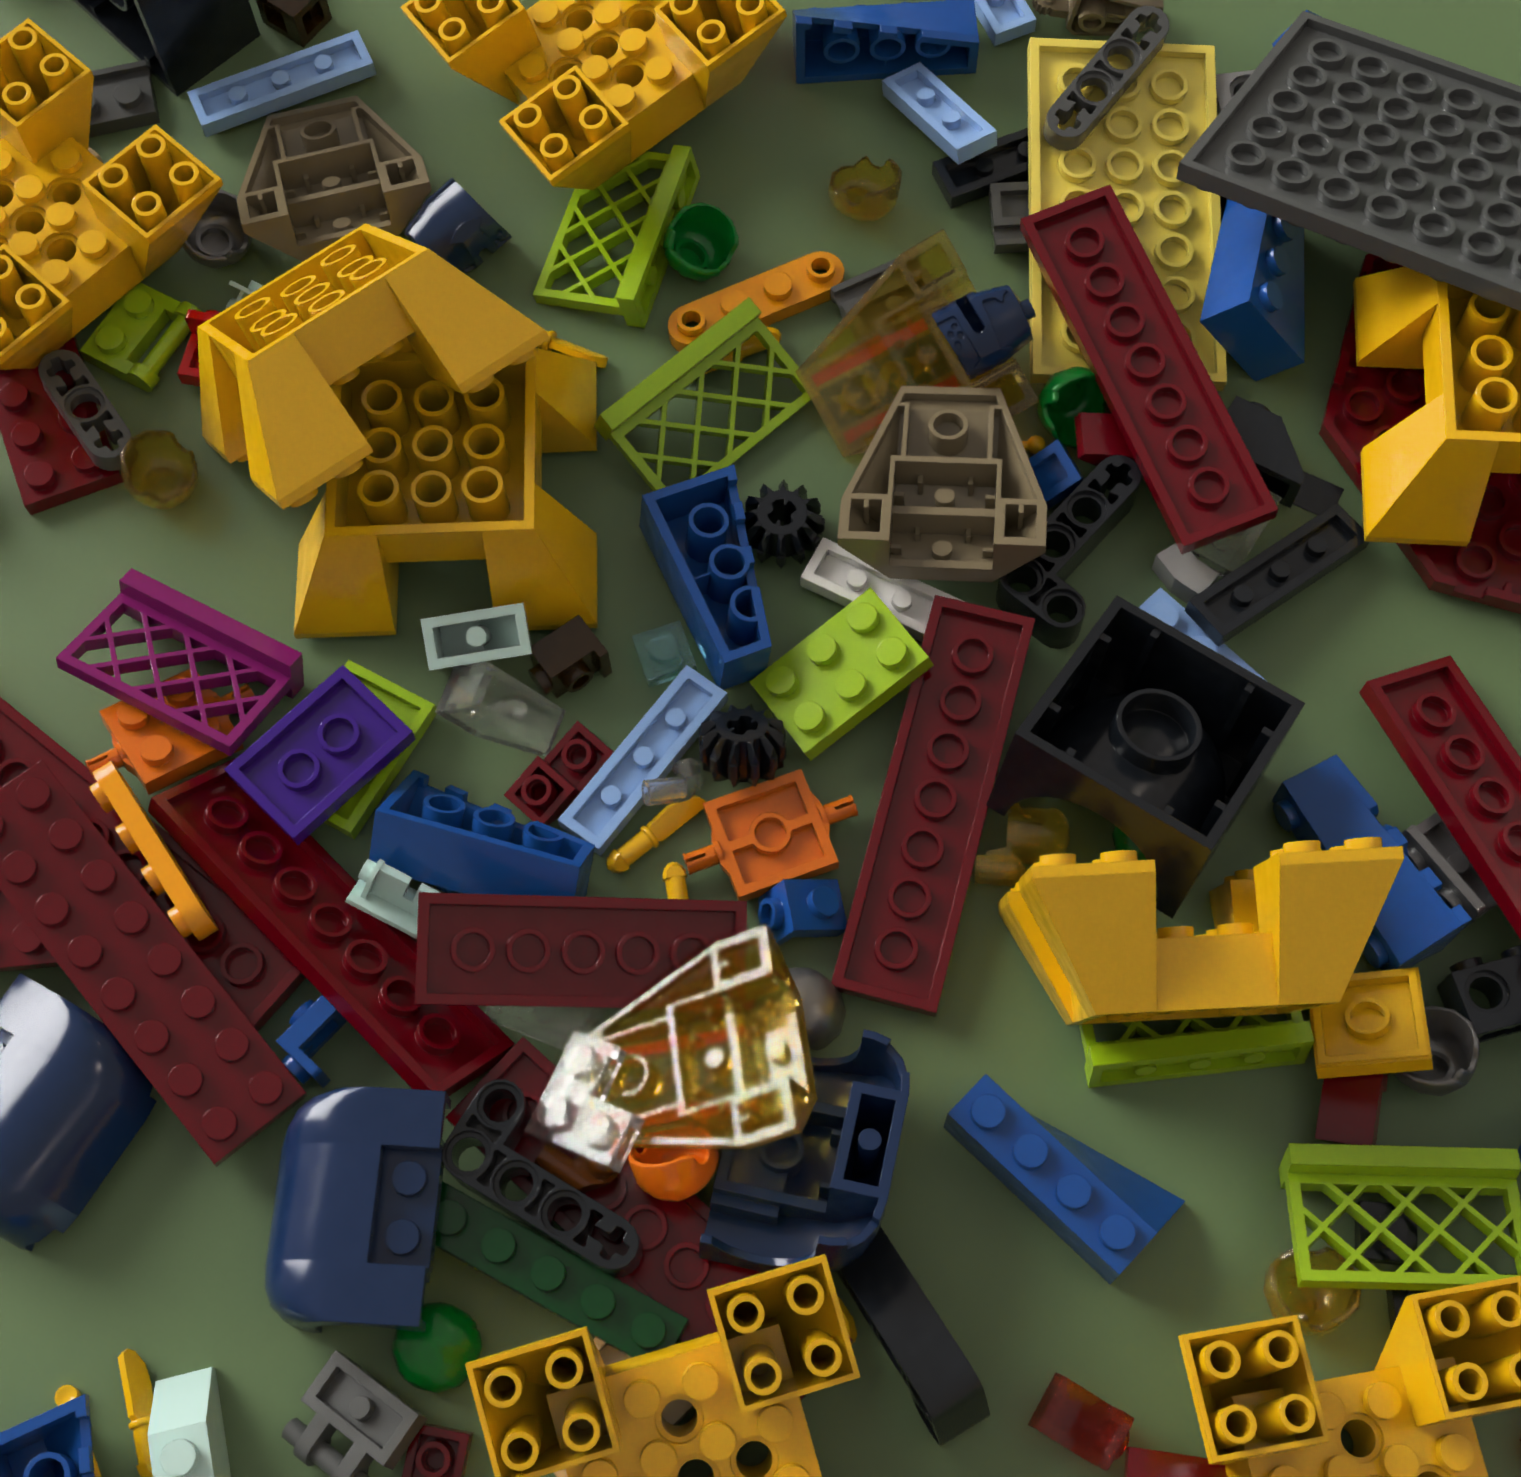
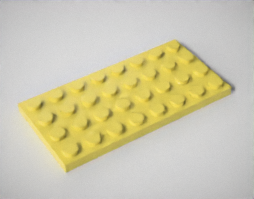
M1030 37L1027 47L1029 215L1110 184L1217 391H1223L1227 383L1226 350L1200 322L1221 226L1220 196L1202 191L1196 186L1176 179L1179 162L1217 117L1215 46L1164 43L1161 50L1083 143L1075 149L1065 151L1052 147L1043 135L1047 113L1050 107L1107 41ZM1114 54L1107 58L1109 64L1116 69L1125 70L1132 66L1130 59L1122 54ZM1086 86L1080 90L1082 95L1090 101L1098 102L1106 98L1104 92L1096 86ZM1074 110L1071 118L1064 125L1058 124V127L1062 130L1069 126L1074 128L1078 113ZM1029 248V301L1036 314V317L1029 320L1033 340L1030 341V383H1046L1050 376L1056 372L1071 367L1088 369L1089 367Z

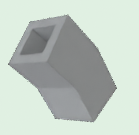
M1176 543L1156 554L1151 568L1169 592L1185 603H1188L1191 598L1216 583L1219 576L1218 572L1198 560L1191 551L1181 554Z

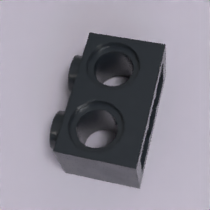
M1521 945L1503 951L1500 954L1502 958L1500 960L1484 964L1481 957H1473L1455 963L1449 967L1451 973L1437 986L1444 1007L1457 1011L1471 1021L1480 1043L1521 1032ZM1470 988L1480 990L1486 995L1489 1000V1009L1481 1008L1472 1001L1469 993Z

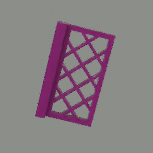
M133 568L119 580L121 593L56 657L59 669L229 756L233 755L285 695L293 699L304 686L303 657L301 652ZM123 614L143 624L141 629L112 633L111 626ZM173 638L183 643L186 649L155 654L152 641ZM146 642L148 656L117 660L115 647ZM109 648L111 661L89 665L79 660L86 651ZM216 660L226 665L228 672L198 676L195 662ZM189 664L190 678L160 682L158 668ZM152 669L154 679L152 684L132 687L121 681L120 674ZM258 681L270 687L264 695L241 698L238 684ZM232 686L234 700L204 704L201 690ZM194 691L197 706L175 709L165 704L163 696ZM238 713L239 723L228 735L208 726L207 718Z

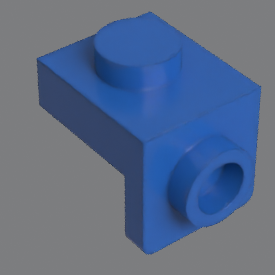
M1058 439L1029 458L1046 501L1047 510L1068 497L1084 480L1083 475L1066 447Z
M783 879L758 899V919L761 927L764 929L768 947H779L793 937H838L845 932L847 920L838 879Z
M323 995L316 1001L309 1000L302 1004L289 1020L291 1026L276 1040L287 1053L281 1060L285 1067L303 1085L312 1077L322 1088L331 1080L311 1058L347 1022Z

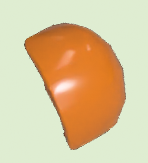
M698 1128L675 1129L661 1136L650 1133L647 1135L646 1145L642 1153L639 1154L635 1147H628L627 1150L629 1164L637 1184L644 1192L661 1201L679 1202L697 1194L708 1184L719 1165V1152L716 1143L711 1135Z

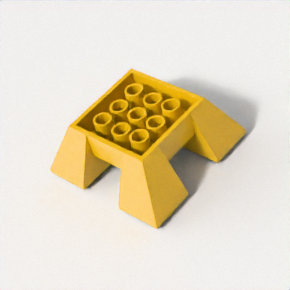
M409 0L400 7L405 16L452 70L519 105L501 118L499 123L553 187L588 190L596 189L739 85L787 17L786 10L776 0H539L527 10L518 0Z
M29 18L0 39V370L35 369L45 355L62 347L181 249L223 186L222 179L157 124H154L105 164L90 153L88 147L94 75L91 69Z
M365 223L197 326L202 436L206 443L230 464L236 460L238 462L248 461L250 478L255 486L282 510L289 506L292 508L299 507L312 500L318 494L317 488L332 478H344L357 471L363 464L362 459L374 452L329 385L340 386L351 381L360 373L359 366L375 356L380 359L393 353L416 352L430 377L461 394L466 392L475 393L489 386L495 379L494 374L509 364L515 366L531 359L538 351L536 347L550 338L544 328L430 249Z
M1407 267L1356 277L1353 282L1357 366L1424 369L1426 405L1371 441L1360 452L1364 541L1467 546L1472 536L1490 473L1521 474V311L1495 301L1486 300L1475 293L1449 283L1434 280L1428 275Z
M537 348L536 355L528 361L515 366L509 364L495 373L494 381L483 390L475 393L466 392L461 394L430 377L416 352L393 353L380 359L375 356L359 366L360 373L351 381L340 386L329 385L374 452L363 458L362 466L351 475L340 479L334 477L326 482V491L299 542L294 621L295 638L397 635L399 562L486 559L493 607L524 602L529 630H556L577 615H580L589 628H598L597 533L542 489V453L597 451V430L594 427L597 421V363Z
M1381 837L1344 840L1343 846L1331 847L1329 850H1321V842L1319 840L1284 843L1283 849L1270 851V858L1254 866L1253 869L1234 871V876L1224 877L1222 885L1209 891L1215 929L1206 930V934L1195 936L1193 926L1158 928L1156 932L1155 859L1138 860L1136 850L1100 853V859L1092 860V863H1076V854L1072 853L1039 856V862L1033 863V866L1020 877L1019 882L1015 883V888H1010V892H1007L998 901V913L1066 1026L1288 1014L1341 1001L1404 860L1403 846L1382 847Z
M822 1254L707 1289L717 1332L606 1366L587 1326L465 1363L494 1476L540 1477L566 1469L568 1477H680L678 1474L679 1470L686 1462L699 1459L708 1463L712 1468L709 1477H822L800 1396L861 1377L826 1255ZM682 1399L694 1406L696 1409L695 1414L684 1425H672L663 1418L662 1411L671 1401ZM751 1441L761 1442L769 1448L765 1460L756 1466L743 1465L736 1459L739 1449Z
M1521 1275L1406 1296L1374 1371L1319 1381L1314 1380L1298 1315L1178 1336L1208 1462L1212 1465H1225L1227 1477H1489L1472 1418L1521 1407ZM1342 1428L1350 1434L1353 1440L1352 1454L1348 1453L1342 1444Z

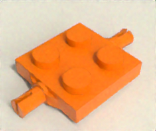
M190 668L162 682L190 678ZM247 683L239 688L241 698L255 696ZM211 689L201 690L204 704L234 700L233 691L220 697ZM194 691L163 696L165 704L175 709L197 706ZM121 700L99 711L103 724L112 736L114 748L90 760H86L85 763L95 781L96 778L92 772L112 761L118 769L124 766L127 771L139 779L148 795H151L229 755ZM230 714L207 718L208 726L225 735H228L234 728L231 723ZM243 743L234 753L244 749Z
M798 769L778 776L773 780L770 779L758 783L756 787L750 786L704 802L703 809L711 828L712 844L686 854L683 853L682 856L689 875L719 864L720 868L730 878L738 901H748L760 897L783 879H810L838 869L839 861L829 838L830 825L858 816L857 806L851 794L822 805L820 800L810 791L802 769Z

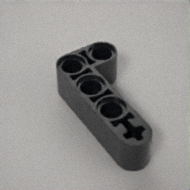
M1114 455L1101 461L1047 518L1046 550H1056L1063 555L1062 557L1054 558L1042 554L999 578L996 592L998 608L1001 611L1035 618L1032 636L1050 648L1062 649L1069 647L1079 636L1086 605L1078 591L1067 584L1065 580L1133 507L1141 482V472L1133 459L1122 455ZM1106 489L1110 490L1108 499L1105 497ZM1086 516L1092 519L1094 523H1081L1074 517ZM1013 583H1024L1031 590L1019 592L1012 589L1010 585ZM1052 613H1062L1068 616L1071 621L1059 623L1052 620L1049 615Z
M499 1079L486 1083L477 1092L444 1144L442 1160L448 1172L466 1189L602 1272L613 1277H624L632 1273L639 1266L643 1256V1245L634 1226L623 1217L515 1152L514 1149L531 1122V1108L523 1092L514 1082ZM509 1098L517 1102L515 1114L509 1120L504 1122L490 1120V1110L497 1101ZM472 1146L485 1148V1159L479 1168L473 1171L459 1169V1158L467 1148ZM518 1175H526L533 1178L532 1191L526 1198L520 1201L506 1199L505 1189L512 1178ZM566 1204L579 1206L582 1216L575 1228L569 1231H560L553 1227V1216L559 1207ZM595 1226L601 1235L611 1241L616 1242L621 1235L624 1236L623 1242L628 1249L624 1257L615 1253L607 1260L608 1254L603 1245L591 1237Z
M880 1226L875 1239L862 1256L836 1271V1273L908 1386L918 1413L937 1444L941 1447L990 1416L985 1391L971 1364Z

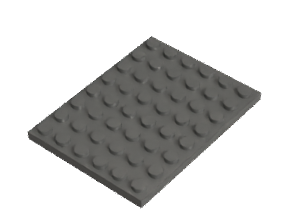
M1303 11L1179 162L1176 179L1196 186L1202 191L1217 194L1240 203L1244 207L1256 209L1287 221L1293 226L1303 227L1334 239L1340 244L1350 245L1381 257L1387 262L1402 265L1428 275L1434 280L1449 283L1475 293L1486 300L1495 301L1521 311V86Z

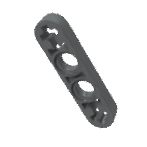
M1141 6L1132 11L1050 107L1046 116L1043 135L1052 147L1058 150L1069 151L1081 145L1161 50L1169 31V19L1161 9L1154 6ZM1147 27L1152 28L1154 31H1148L1141 39L1140 45L1135 42L1138 31H1143ZM1114 54H1122L1130 59L1132 66L1125 70L1116 69L1109 64L1107 58ZM1086 86H1096L1104 92L1106 98L1098 102L1090 101L1082 95L1080 90ZM1075 110L1078 115L1074 128L1069 126L1065 130L1060 129L1058 124L1064 125L1071 118Z

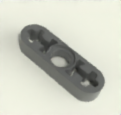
M55 350L45 355L38 366L44 390L92 462L100 469L107 471H116L128 466L135 456V446L130 430L82 359L76 353L69 350ZM64 370L65 373L71 374L74 387L69 391L63 379L55 374L58 371ZM83 402H94L100 405V410L93 417L79 418L73 414L74 409ZM105 429L109 439L113 444H118L119 448L110 451L107 446L103 447L99 433Z

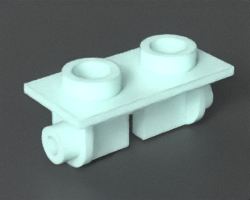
M367 859L358 875V882L345 902L417 939L419 892H441L424 883L420 885L418 890L409 887L412 877L385 864V861L379 859L377 863Z

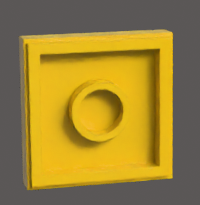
M1419 967L1353 973L1339 1003L1309 1009L1311 1029L1314 1037L1313 1049L1317 1079L1433 1070Z

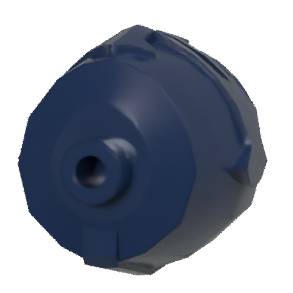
M453 178L426 199L405 229V235L411 242L430 249L464 274L476 269L484 262L479 256L484 248L493 254L512 238Z
M1008 285L976 293L973 291L931 313L970 380L1003 364L1033 340L1029 320L1036 317L1035 311L1028 299L1021 302Z

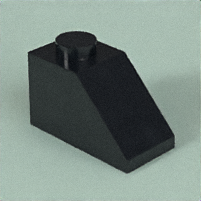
M1236 395L1228 409V413L1274 501L1291 508L1303 484L1305 475L1282 417L1272 413L1261 403L1249 402Z

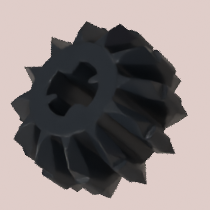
M784 479L778 486L779 490L772 491L763 483L760 488V498L748 496L745 502V528L749 546L751 545L752 549H757V558L761 563L771 556H775L776 563L780 568L785 565L786 557L790 556L802 564L803 560H805V550L815 552L820 543L818 535H821L825 530V519L822 518V515H819L821 513V504L818 498L807 499V490L804 485L793 492L788 491V484Z
M752 704L745 709H737L735 706L730 705L726 713L713 711L710 720L701 724V732L699 733V756L703 770L712 772L713 779L716 782L730 780L733 788L740 782H748L756 787L759 778L773 780L776 770L784 767V760L787 756L786 732L783 729V721L773 718L771 710L755 711Z

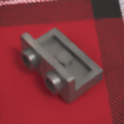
M1437 812L1417 826L1411 825L1402 832L1408 841L1409 859L1416 868L1422 871L1430 867L1443 883L1442 889L1437 891L1450 909L1460 904L1472 918L1463 929L1497 905Z

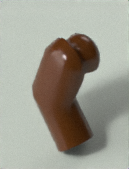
M549 1142L541 1150L534 1162L582 1193L609 1185L617 1177L620 1164L617 1152L608 1146L596 1147L595 1152L572 1159Z

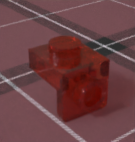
M1055 1373L1028 1425L1083 1460L1107 1471L1113 1461L1119 1459L1126 1450L1130 1439L1129 1430L1134 1422V1417L1111 1406L1067 1377Z

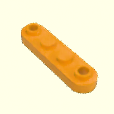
M825 251L812 252L680 306L672 312L668 320L670 343L680 352L748 297L761 311L758 318L765 326L831 300V287L844 282L843 263L832 253ZM825 270L827 272L823 274H818L814 271ZM692 321L699 323L695 327L685 326V324Z
M110 761L93 771L92 773L97 782L89 786L91 792L106 813L113 809L117 812L123 822L115 827L117 834L131 854L140 850L145 857L148 865L140 870L157 896L166 892L170 897L174 907L166 912L182 937L185 939L193 933L199 941H202L219 930L211 914L116 765Z

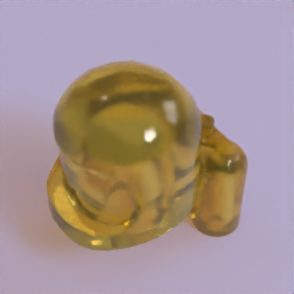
M1019 802L1011 806L1008 813L1006 847L989 850L986 852V855H976L975 883L1012 887L1015 886L1016 882H1019L1020 877L1027 871L1024 865H1033V863L1039 862V856L1066 853L1070 842V828L1065 815L1054 807L1049 809L1020 807Z

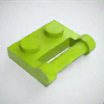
M140 282L116 302L79 351L85 361L144 391L151 392L160 380L158 373L190 332L185 320L187 311L189 309L201 310L190 302H180ZM172 320L171 325L143 362H138L168 321Z

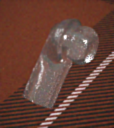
M695 758L678 760L672 768L675 777L643 780L641 791L644 804L646 806L681 803L691 799L705 785V775L701 774L700 762Z

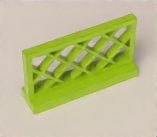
M674 144L670 154L646 151L596 189L574 188L533 292L536 303L620 315L624 317L627 326L645 328L669 264L664 256V235L668 225L679 210L691 204L701 177L691 146ZM650 168L662 169L660 177L645 186H642L636 178L637 175ZM630 180L636 191L613 202L607 192ZM602 196L607 207L584 218L581 213L583 206ZM644 201L648 207L646 215L628 224L621 213ZM615 217L622 228L599 240L592 229ZM587 233L593 244L570 256L566 250L569 242ZM630 239L634 245L632 252L613 262L607 251ZM601 255L608 266L584 279L578 267ZM570 271L573 272L579 281L563 291L551 289L554 280ZM614 277L617 279L619 286L614 298L595 296L592 289Z
M749 297L599 415L594 425L596 430L605 441L609 439L652 491L666 487L661 481L663 464L690 467L689 479L696 477L697 468L708 469L704 473L707 474L731 466L820 393L758 318L761 311ZM753 335L767 349L766 366L740 363L741 345ZM733 352V362L723 361L726 356ZM774 359L781 368L774 367ZM711 368L732 371L730 395L703 392L705 373ZM739 372L765 375L763 400L737 396ZM773 376L791 379L802 392V395L792 403L771 401ZM697 380L696 391L685 390ZM675 397L695 400L693 425L666 421L668 402ZM703 401L729 404L727 429L701 426ZM737 405L763 409L762 423L759 430L755 433L735 430ZM660 410L659 420L648 419ZM770 410L781 411L770 420ZM637 427L658 429L656 454L637 452L626 439V436ZM666 430L692 433L690 459L663 455ZM700 435L726 438L725 457L719 462L698 460ZM734 439L745 440L733 450ZM646 462L656 463L655 473Z
M1301 1011L1286 1014L1287 1021L1270 1023L1258 1015L1237 1016L1229 1027L1214 1029L1201 1019H1180L1182 1023L1175 1033L1164 1035L1158 1034L1143 1024L1144 1021L1123 1022L1122 1024L1128 1027L1120 1040L1096 1042L1093 1024L1079 1025L1086 1058L1084 1069L1088 1088L1304 1064L1314 1044L1311 1025L1309 1021L1303 1020ZM1243 1021L1249 1024L1240 1026ZM1189 1027L1195 1030L1191 1032H1186ZM1135 1033L1141 1036L1138 1038H1132Z
M1288 1144L1278 1169L1281 1189H1286L1298 1287L1435 1291L1521 1275V1199L1516 1179L1521 1172L1518 1149ZM1301 1191H1321L1335 1202L1338 1207L1322 1222L1303 1206ZM1343 1192H1352V1193H1351L1349 1196H1347V1195L1344 1194ZM1363 1193H1379L1396 1208L1380 1224L1356 1204L1355 1201ZM1400 1193L1409 1194V1195L1405 1198V1197H1404L1403 1195H1401ZM1421 1194H1435L1454 1210L1438 1225L1412 1203ZM1458 1195H1467V1196H1466L1464 1199H1462V1198H1461L1460 1196H1458ZM1478 1195L1503 1197L1506 1217L1498 1226H1495L1470 1205ZM1345 1212L1371 1233L1356 1250L1330 1229ZM1402 1214L1406 1215L1429 1234L1415 1251L1388 1230ZM1459 1215L1487 1236L1473 1253L1445 1231ZM1306 1226L1313 1231V1233L1308 1238ZM1507 1227L1509 1228L1510 1237L1504 1233ZM1320 1238L1346 1259L1337 1270L1311 1269L1309 1249ZM1378 1239L1405 1261L1395 1272L1380 1271L1363 1257V1254ZM1437 1241L1463 1264L1455 1273H1439L1423 1260L1421 1256ZM1495 1243L1514 1258L1517 1275L1497 1274L1479 1258ZM1354 1266L1359 1271H1351L1349 1269ZM1412 1267V1268H1413L1415 1271H1417V1272H1407V1271ZM1469 1269H1471V1270H1472L1474 1273H1476V1274H1465V1273H1466Z

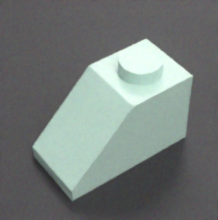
M524 602L420 619L429 671L533 654Z
M214 1367L155 1381L147 1433L153 1477H231L217 1376Z

